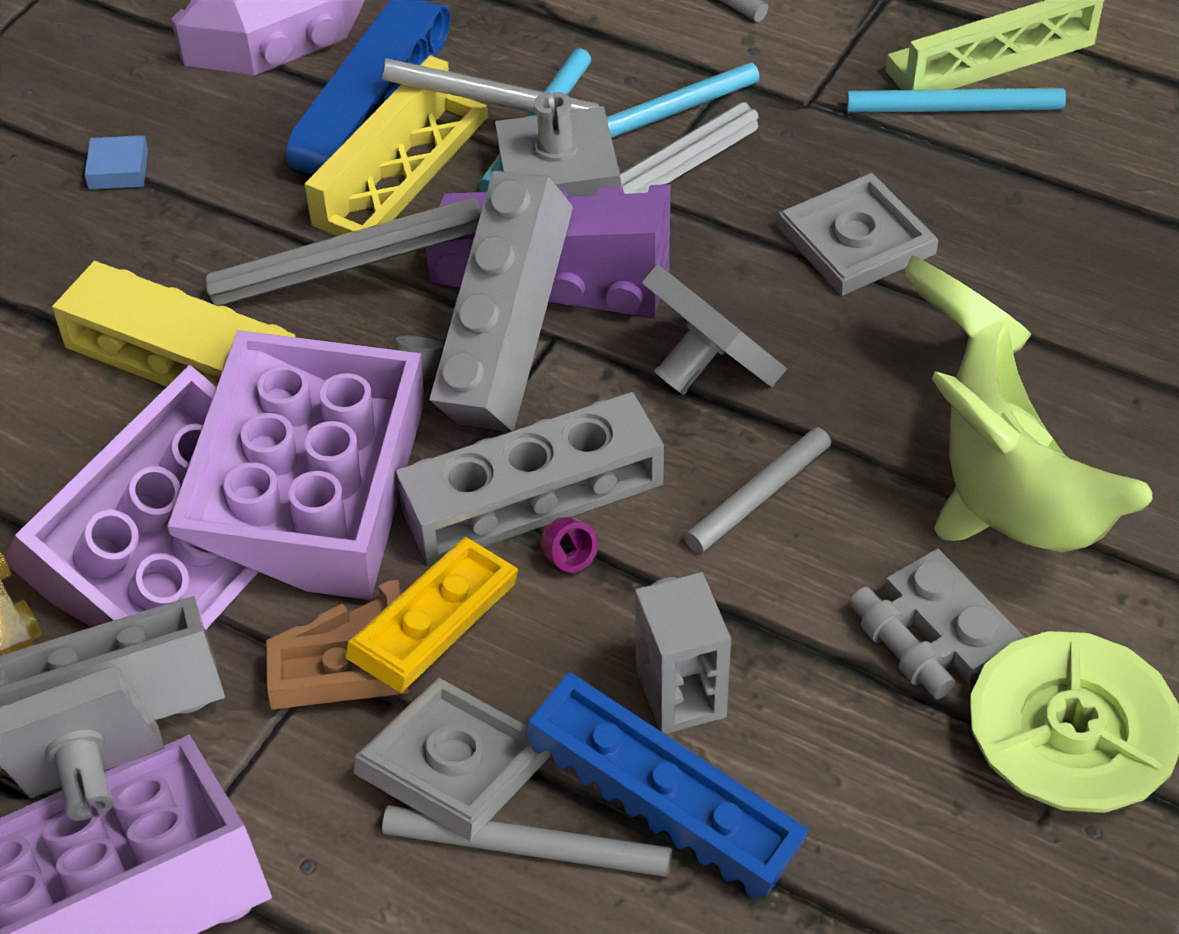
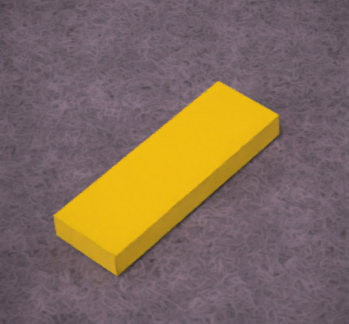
M465 536L348 642L345 658L397 692L402 693L515 585L519 569Z

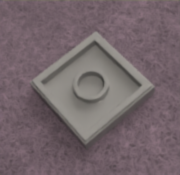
M873 173L778 212L777 227L841 296L906 268L911 255L924 260L937 253L938 238Z
M438 677L355 755L354 774L471 841L546 762L551 753L544 751L541 754H537L533 751L529 738L526 737L527 725Z

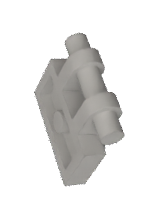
M939 548L886 578L884 594L890 600L881 601L869 587H863L849 601L851 608L862 618L860 626L875 643L883 642L900 660L898 667L903 675L913 685L922 684L935 699L946 696L956 684V680L946 669L952 666L970 685L978 680L986 662L1011 642L1025 638ZM914 625L928 641L920 643L907 628Z

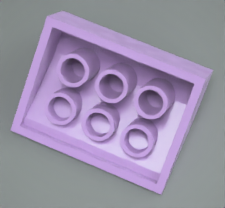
M237 330L167 526L169 535L307 592L371 600L399 499L395 470L408 466L425 403L421 353Z
M189 365L14 536L4 563L54 606L90 627L194 596L205 630H207L259 573L249 567L171 536L167 528L216 387Z
M190 734L164 745L162 750L105 771L108 789L112 793L114 805L111 810L102 815L98 813L96 804L93 802L90 805L94 818L82 821L68 818L62 790L0 818V934H197L218 923L235 921L246 915L252 907L272 898L245 825Z

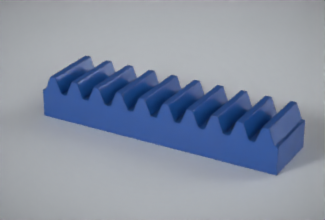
M570 671L528 721L526 737L529 738L533 751L537 754H541L544 751L551 753L556 766L561 770L568 766L575 769L579 782L585 786L591 782L597 784L602 797L607 801L615 798L621 800L626 814L632 818L639 814L646 817L650 830L657 834L663 830L670 833L674 846L680 850L688 846L695 850L697 860L703 866L711 863L719 866L722 878L728 883L737 879L744 883L746 893L752 899L761 896L766 898L804 844L809 832L808 828Z

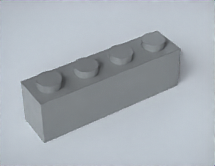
M504 171L492 172L429 399L458 425L512 432L515 429L573 210L571 203L547 175Z
M194 596L0 656V707L114 665L118 667L154 720L176 713L186 714L195 712L208 703L225 698L217 664Z

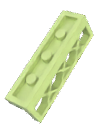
M1045 0L910 42L909 48L887 55L886 72L901 90H952L1095 45L1104 0Z

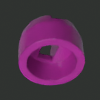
M559 517L552 521L548 527L544 528L540 545L543 555L552 565L565 572L575 573L585 569L595 558L598 549V538L594 529L579 519ZM562 537L573 549L567 555L559 544Z

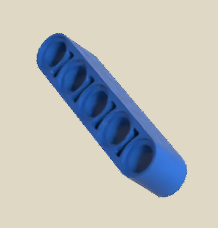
M390 0L294 127L287 143L286 162L288 168L292 171L312 176L399 88L401 84L381 80L385 58L421 65L429 56L436 57L447 39L450 28V11L446 5L426 0Z

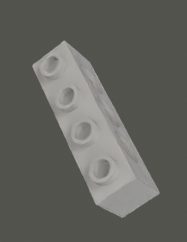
M630 392L609 400L595 402L591 406L552 419L540 420L531 426L494 438L480 440L473 445L434 458L422 459L413 465L395 470L401 511L426 565L430 566L439 561L465 536L480 546L485 547L549 525L559 517H572L662 486L664 484V444L635 394Z

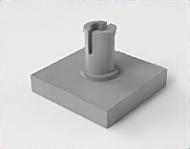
M553 92L555 113H551L548 93L539 95L534 100L536 116L495 121L499 153L504 172L547 175L559 189H565L568 196L597 195L599 187L621 186L620 171L604 106L570 111L571 100L569 96L562 92Z
M656 264L642 282L688 321L685 324L689 328L688 332L654 371L681 394L684 395L688 391L687 389L717 352L722 356L726 352L771 387L787 370L784 365L659 264Z
M116 665L0 707V766L30 799L62 787L66 802V814L72 820L82 821L94 818L90 805L95 802L100 815L112 809L114 801L112 793L109 792L104 771L164 749L158 724Z

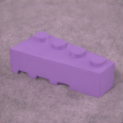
M671 184L650 185L647 193L624 194L622 186L599 187L597 195L568 196L565 189H560L573 206L549 302L655 318L661 298L642 282L656 264H659L669 272ZM487 192L444 194L439 207L475 198L478 200L481 208H483ZM475 234L426 248L430 283L461 287Z

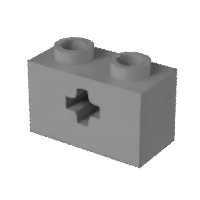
M703 572L681 578L668 577L658 580L650 586L635 589L636 671L659 731L668 734L726 718L731 637Z

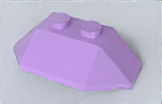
M191 0L186 9H180L171 20L180 61L184 66L255 76L347 39L365 0Z

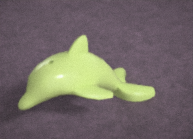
M911 255L905 268V277L921 297L958 324L968 336L966 352L957 377L955 378L936 371L932 377L944 398L951 404L949 457L956 485L935 524L934 529L938 538L945 541L964 540L991 526L1013 540L1062 553L1088 547L1104 538L1122 515L1138 512L1147 507L1152 501V491L1146 482L1112 474L1068 458L1047 431L1028 398L1018 374L1014 353L1024 346L1031 333L1010 315L942 270Z

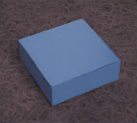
M145 135L90 138L85 169L88 189L144 187L148 157Z

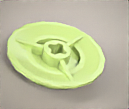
M1047 631L1011 642L984 664L970 695L972 734L989 767L1021 794L1060 810L1106 813L1144 801L1171 777L1179 756V703L1161 674L1128 647L1090 633ZM1063 721H1072V724H1071V723H1062V722H1063ZM1075 729H1076L1077 731H1085V732H1084V733H1076V732H1075Z

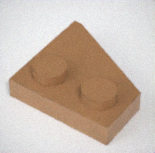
M390 580L379 585V598L349 613L346 607L340 604L319 614L310 624L295 626L267 640V692L271 710L409 693V687L402 693H399L345 658L348 642L401 595L399 580Z

